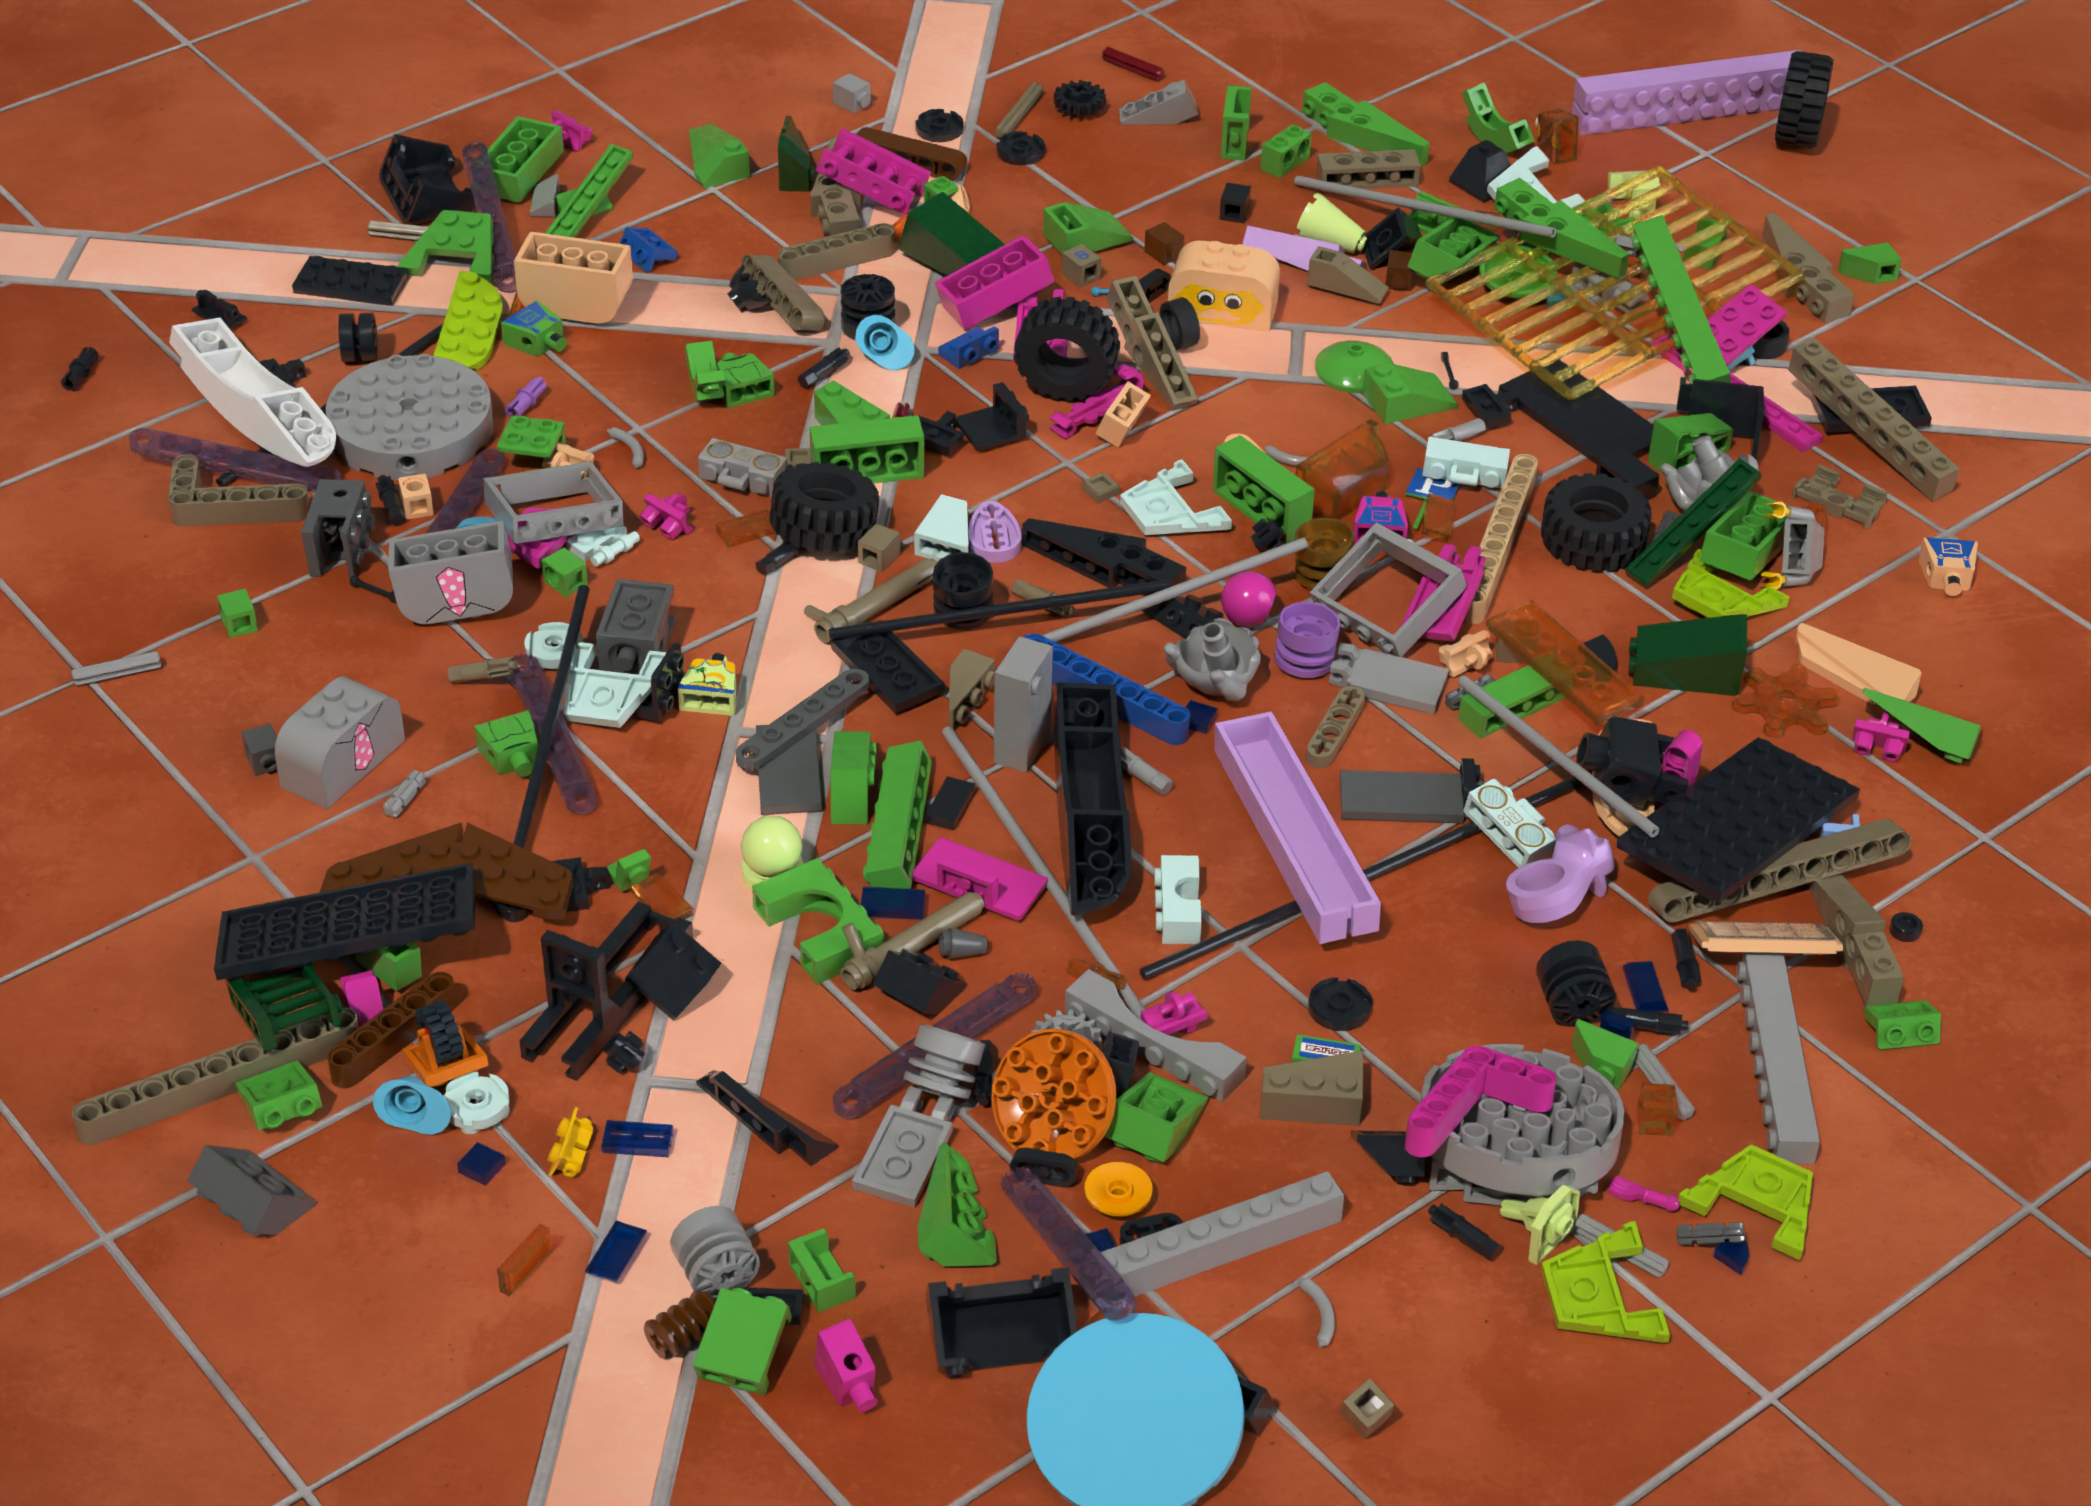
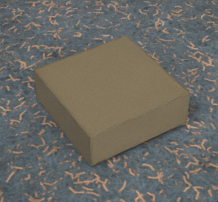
M810 448L785 449L788 468L791 466L796 467L797 464L801 463L811 464Z
M1104 472L1082 481L1081 489L1096 503L1120 494V486Z

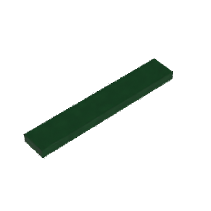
M1739 458L1625 568V574L1647 590L1762 478L1761 472Z

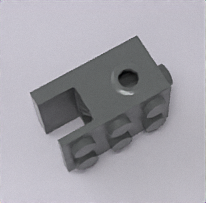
M319 480L301 531L310 577L322 576L327 559L346 560L349 578L356 576L358 567H362L364 549L369 547L370 531L375 529V516L370 513L371 494L366 492L364 480Z
M626 579L616 580L596 633L599 670L639 674L649 650L666 651L676 622V616L668 615V610L674 596V585Z

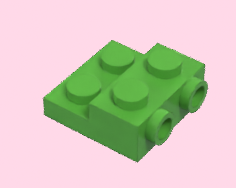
M298 1060L235 1082L237 1094L247 1106L249 1117L258 1130L276 1128L283 1121L294 1117H306L316 1109L323 1107L317 1084Z

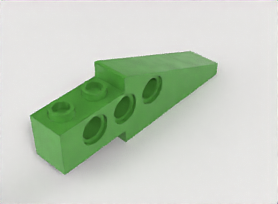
M1326 82L1303 92L1302 112L1327 128L1326 136L1328 138L1369 151L1415 149L1420 167L1428 164L1430 143L1367 101L1363 100L1356 103Z
M1521 178L1497 188L1494 209L1505 218L1556 229L1554 238L1520 232V240L1617 278L1626 274L1629 253L1562 200L1553 204Z

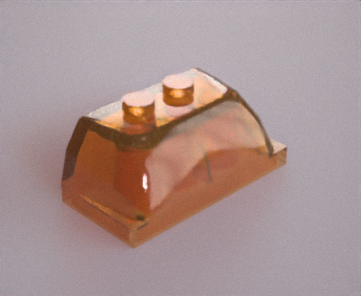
M1372 419L1366 421L1296 465L1295 475L1315 489L1313 519L1332 518L1340 520L1354 510H1358L1362 497L1374 496L1376 492L1386 491L1389 488V460L1385 446L1378 436L1379 423Z

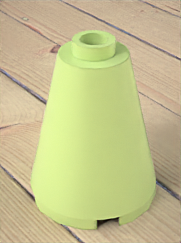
M1316 193L1313 197L1317 200L1314 204L1310 202L1307 204L1296 228L1300 230V234L1294 235L1339 244L1348 253L1355 254L1357 250L1361 252L1368 240L1365 237L1366 231L1323 195Z

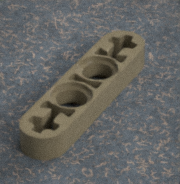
M1346 686L1337 694L1307 745L1306 761L1310 766L1326 768L1332 764L1363 711L1365 693L1361 688ZM1342 715L1348 719L1339 720L1334 718V716ZM1332 733L1336 734L1338 737L1328 738L1325 737L1324 734Z

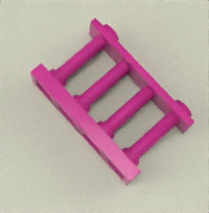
M844 128L840 130L833 150L830 151L826 148L823 150L816 168L817 172L903 215L907 214L914 194L918 196L923 194L924 184L928 182L932 173Z

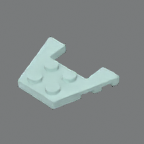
M1537 146L1533 147L1490 182L1487 188V192L1495 200L1498 187L1521 178L1553 204L1558 202L1532 174L1547 168L1549 159ZM1579 194L1562 199L1574 211L1591 208Z
M1183 459L1176 461L1172 469L1159 471L1157 477L1150 482L1144 480L1120 495V504L1144 535L1229 530L1232 526V519L1221 506L1194 513L1174 487L1193 482L1194 473Z
M577 642L569 671L568 684H566L564 716L566 720L621 728L652 692L651 676L667 652L649 650L640 673L636 675L590 669L598 651L594 644Z

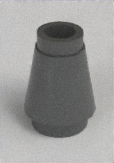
M950 927L948 930H941L940 956H947L948 959L979 954L985 955L987 938L985 935Z

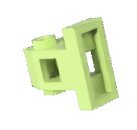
M1659 171L1608 172V198L1628 199L1629 217H1634L1636 220L1654 218L1656 199L1661 196Z

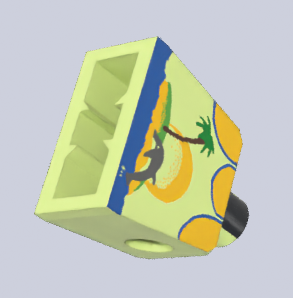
M720 653L711 655L710 660L698 658L693 660L678 686L679 710L735 716V664L728 662L726 656Z

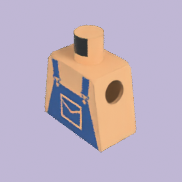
M1923 537L1919 563L1928 586L1945 589V593L1950 596H1956L1962 590H1969L1975 569L1978 542Z

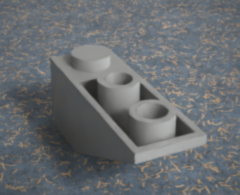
M1185 80L1169 84L1162 90L1151 92L1140 100L1125 104L1119 109L1122 125L1178 124L1198 115L1197 102Z

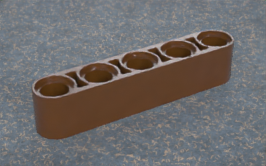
M869 127L861 128L856 134L931 171L930 177L938 178L945 176L949 180L954 181L968 163L966 155L957 149Z
M446 972L430 974L335 1045L327 1055L332 1084L343 1089L355 1086L417 1039V1030L420 1028L416 1022V1009L443 1000L452 1012L457 1005L453 977Z

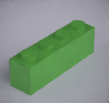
M1549 655L1481 688L1520 719H1523L1571 696L1574 673L1553 655ZM1467 693L1461 697L1458 720L1480 739L1509 726L1471 694Z

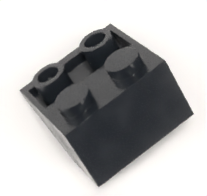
M903 948L901 952L888 950L872 985L922 1013L938 1015L965 990L967 983L958 979L959 972L944 965L939 967L933 964L934 959L919 951L914 953Z

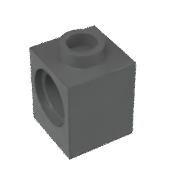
M271 723L242 731L245 755L255 776L277 770L275 759L277 736Z

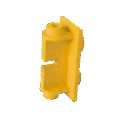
M577 1107L574 1108L569 1119L563 1117L558 1126L556 1136L561 1138L559 1143L555 1142L547 1159V1161L552 1162L548 1175L552 1177L556 1169L563 1171V1174L567 1177H574L581 1171L586 1154L584 1150L588 1147L594 1128L589 1119L576 1118Z

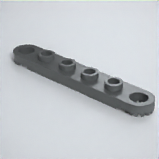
M849 669L838 675L739 745L735 752L737 766H740L741 769L745 768V771L749 769L754 771L755 768L757 770L759 767L762 768L763 764L770 759L773 760L855 702L858 696H862L863 693L866 694L867 690H869V675L860 669ZM854 679H856V682L858 680L860 682L859 684H850L851 680L854 682ZM747 753H749V755H751V753L755 755L756 753L757 757L746 758L745 756H747Z

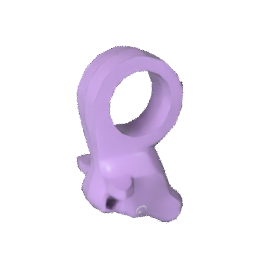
M1566 824L1561 826L1555 833L1556 844L1551 859L1528 863L1509 875L1506 881V889L1514 915L1529 923H1546L1572 913L1582 902L1588 888L1596 896L1603 897L1607 893L1605 875L1613 871L1615 866L1609 840L1599 838L1593 830L1588 828L1580 831L1574 825Z

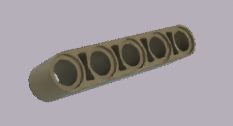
M881 223L785 247L778 251V263L796 281L886 258L895 253V228L890 224Z
M745 255L741 262V265L744 264L745 266L743 273L750 274L749 281H758L756 290L764 298L770 297L772 299L769 304L794 330L819 331L824 325L822 309L772 256Z

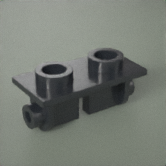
M203 289L196 293L198 305L191 310L207 320L221 318L229 329L234 328L247 319L246 316L239 313L236 305L230 304L221 298L217 300V296L209 290Z

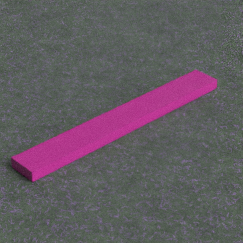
M1672 333L1652 341L1651 349L1688 375L1691 374L1689 369L1684 370L1680 356L1674 352L1675 346L1671 336L1673 335ZM1730 373L1731 383L1747 384ZM1764 396L1763 426L1801 452H1805L1822 443L1823 435Z

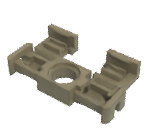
M1820 464L1817 465L1815 474L1808 481V477H1803L1795 484L1792 494L1793 499L1799 497L1817 505L1816 509L1842 519L1844 516L1864 525L1863 529H1869L1872 522L1877 520L1879 509L1885 505L1888 492L1865 483L1859 497L1860 499L1854 500L1855 497L1834 489L1839 483L1841 473Z

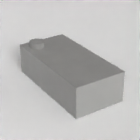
M1019 636L995 671L994 763L1027 773L1051 736L1053 646Z

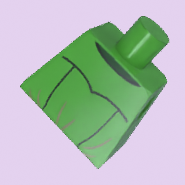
M727 353L717 363V370H724L725 382L723 390L725 397L723 399L727 408L775 396L774 374L754 354L749 353L736 356L734 353Z
M529 710L474 726L477 749L498 774L504 775L514 771L520 777L531 774L538 742Z

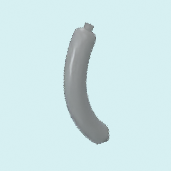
M615 427L608 429L607 433H609L611 438L625 443L633 453L632 464L635 468H640L643 465L644 452L636 438L626 431Z
M1274 446L1265 447V453L1278 462L1291 466L1321 467L1328 465L1329 461H1331V457L1327 455L1313 457L1296 456L1280 451Z
M1300 1278L1298 1280L1300 1288L1312 1298L1320 1312L1321 1328L1317 1336L1318 1347H1326L1330 1344L1335 1330V1315L1332 1304L1325 1292L1310 1278Z

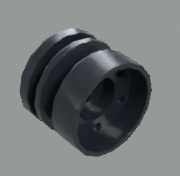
M861 274L847 279L841 285V329L846 336L856 340V329L859 323L872 315L884 316L895 323V287L890 280L876 274Z
M967 552L949 554L940 559L933 570L934 612L940 613L993 605V570L990 563L979 555ZM990 617L945 623V625L952 628L969 629L978 627Z
M1580 940L1563 942L1545 952L1537 962L1536 975L1553 1019L1561 1025L1575 1027L1578 1019L1591 1024L1608 1014L1614 1006L1616 999L1615 990L1598 948L1590 942Z

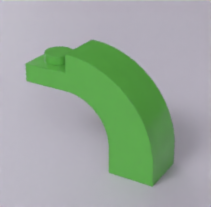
M1485 82L1461 92L1470 113L1465 119L1472 132L1481 142L1488 140L1503 149L1505 153L1535 142L1526 119L1512 123L1499 115Z
M712 341L686 344L684 354L687 372L696 402L724 398V370H717Z

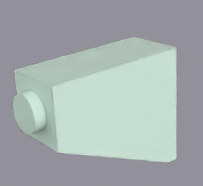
M941 494L914 533V555L935 559L936 561L949 554L958 552L968 553L967 501Z

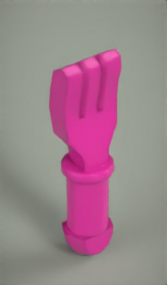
M1615 1176L1607 1189L1610 1195L1621 1200L1633 1201L1640 1199L1644 1204L1650 1203L1665 1208L1666 1211H1675L1680 1205L1679 1200L1674 1195L1669 1196L1651 1190L1650 1187L1644 1188L1638 1183L1626 1180L1620 1176Z

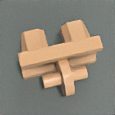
M557 442L551 456L544 458L542 467L552 468L590 461L594 463V454ZM581 471V478L586 477L587 471Z
M1482 630L1474 635L1467 634L1461 637L1459 642L1453 645L1446 644L1439 648L1440 662L1449 669V676L1455 677L1473 667L1480 670L1487 665L1488 660L1493 658L1489 647L1490 633L1488 631Z

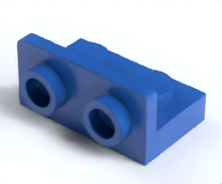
M625 227L620 240V244L631 245L632 261L645 272H651L654 261H675L678 253L675 248L649 228Z
M993 326L984 331L980 327H976L938 346V355L956 368L961 369L999 349V329Z

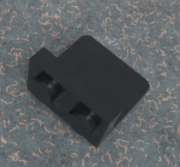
M1003 382L993 384L992 407L956 417V425L976 450H987L998 445L1026 438V423L1029 420L1027 408L1022 406L1016 399L1014 392L1010 391Z
M674 642L651 676L652 692L633 712L632 716L659 723L665 713L670 712L673 702L678 695V686L683 679L685 657L681 652V644Z

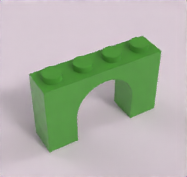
M818 858L752 886L753 908L768 927L805 912L825 913L839 921L832 929L800 943L801 966L817 985L840 975V970L845 966V962L854 957L843 933L842 926L854 923L865 950L869 947L876 948L885 939L881 927L870 920L864 907L858 905L852 899L847 887L841 886L835 879L833 871L829 867L826 868Z

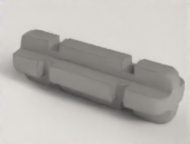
M416 770L410 772L391 797L383 804V813L386 816L389 815L395 818L403 810L402 808H405L416 795L417 790H420L426 783L424 773H419Z

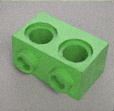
M1292 124L1263 143L1261 170L1281 178L1310 158L1312 133Z

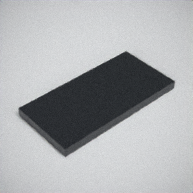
M1558 358L1499 385L1498 394L1514 390L1519 396V410L1596 465L1598 458L1622 447L1636 458H1640L1650 451L1654 425Z

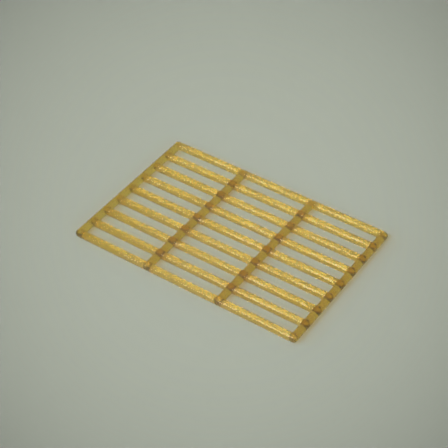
M1656 166L1572 208L1579 215L1585 214L1591 219L1588 221L1596 228L1602 227L1608 232L1605 235L1612 241H1616L1618 235L1631 237L1628 234L1634 232V224L1662 214L1666 216L1690 203H1694L1700 208L1699 210L1667 225L1671 235L1709 215L1718 222L1677 242L1676 244L1684 245L1683 251L1725 229H1729L1736 235L1685 260L1683 264L1686 271L1743 242L1751 245L1753 249L1691 280L1702 309L1707 307L1714 313L1723 307L1717 301L1780 268L1790 275L1760 290L1767 297H1771L1805 278V273L1661 166ZM1656 177L1665 182V184L1604 214L1594 209ZM1673 190L1683 195L1621 227L1611 222ZM1520 234L1481 252L1462 267L1435 275L1425 282L1427 288L1569 401L1675 347L1672 336L1650 348L1641 342L1643 339L1667 328L1664 317L1632 334L1623 328L1659 309L1656 298L1615 320H1612L1605 314L1651 290L1648 280L1597 306H1594L1587 300L1643 272L1640 262L1628 267L1626 274L1619 278L1610 276L1580 292H1576L1570 287L1571 285L1599 272V270L1586 266L1560 279L1552 272L1574 261L1561 256L1542 265L1535 259L1550 251L1536 247L1525 252L1519 247L1525 241L1520 240ZM1507 251L1515 257L1449 291L1440 285ZM1762 255L1772 261L1710 294H1706L1700 289L1701 286ZM1524 264L1532 270L1467 304L1458 299V297ZM1540 278H1543L1550 284L1484 318L1475 313V311ZM1557 292H1561L1567 297L1559 303L1501 332L1492 326ZM1576 305L1585 311L1519 346L1509 340ZM1593 319L1603 325L1537 360H1534L1527 354ZM1610 333L1621 339L1555 374L1550 373L1544 368ZM1628 347L1639 353L1571 389L1562 382Z

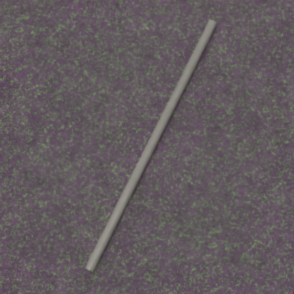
M1296 176L1294 184L1297 186L1549 238H1554L1556 235V229L1553 227L1303 176Z

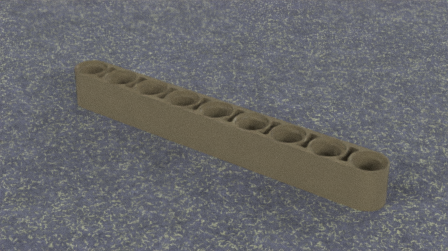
M1890 819L1878 820L1797 844L1721 903L1712 900L1677 880L1654 887L1648 896V902L1666 921L1678 922L1900 856L1909 849L1911 836Z
M342 1007L343 1012L338 1013L341 1026L334 1027L326 1015H322L279 1030V1034L274 1035L277 1048L264 1051L256 1038L84 1100L78 1103L72 1110L78 1140L86 1145L98 1144L236 1093L235 1082L296 1060L303 1067L327 1059L328 1052L335 1045L359 1028L357 1014L353 1009Z

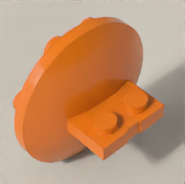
M1044 1029L1023 1037L1007 1051L995 1073L992 1084L994 1118L1002 1136L1015 1151L1020 1148H1033L1064 1153L1076 1160L1089 1153L1102 1140L1109 1129L1115 1112L1116 1084L1108 1060L1092 1041L1072 1031Z

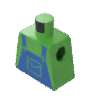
M537 300L501 322L503 344L530 355L541 356L550 349L560 352L567 344V339L563 336L561 318Z

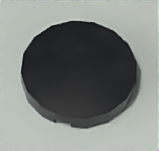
M944 109L925 111L918 116V120L915 122L917 135L930 142L942 143L955 140L963 134L964 129L962 117L954 111L944 113Z
M1024 131L1011 132L1000 138V142H997L996 152L1003 162L1011 165H1031L1039 162L1044 157L1045 143L1036 134H1033L1032 137L1028 136L1027 132Z
M1339 977L1328 978L1318 982L1311 989L1308 999L1309 1014L1316 1023L1324 1028L1335 1031H1351L1361 1027L1369 1020L1372 1012V997L1365 986L1348 978L1347 982L1338 981Z

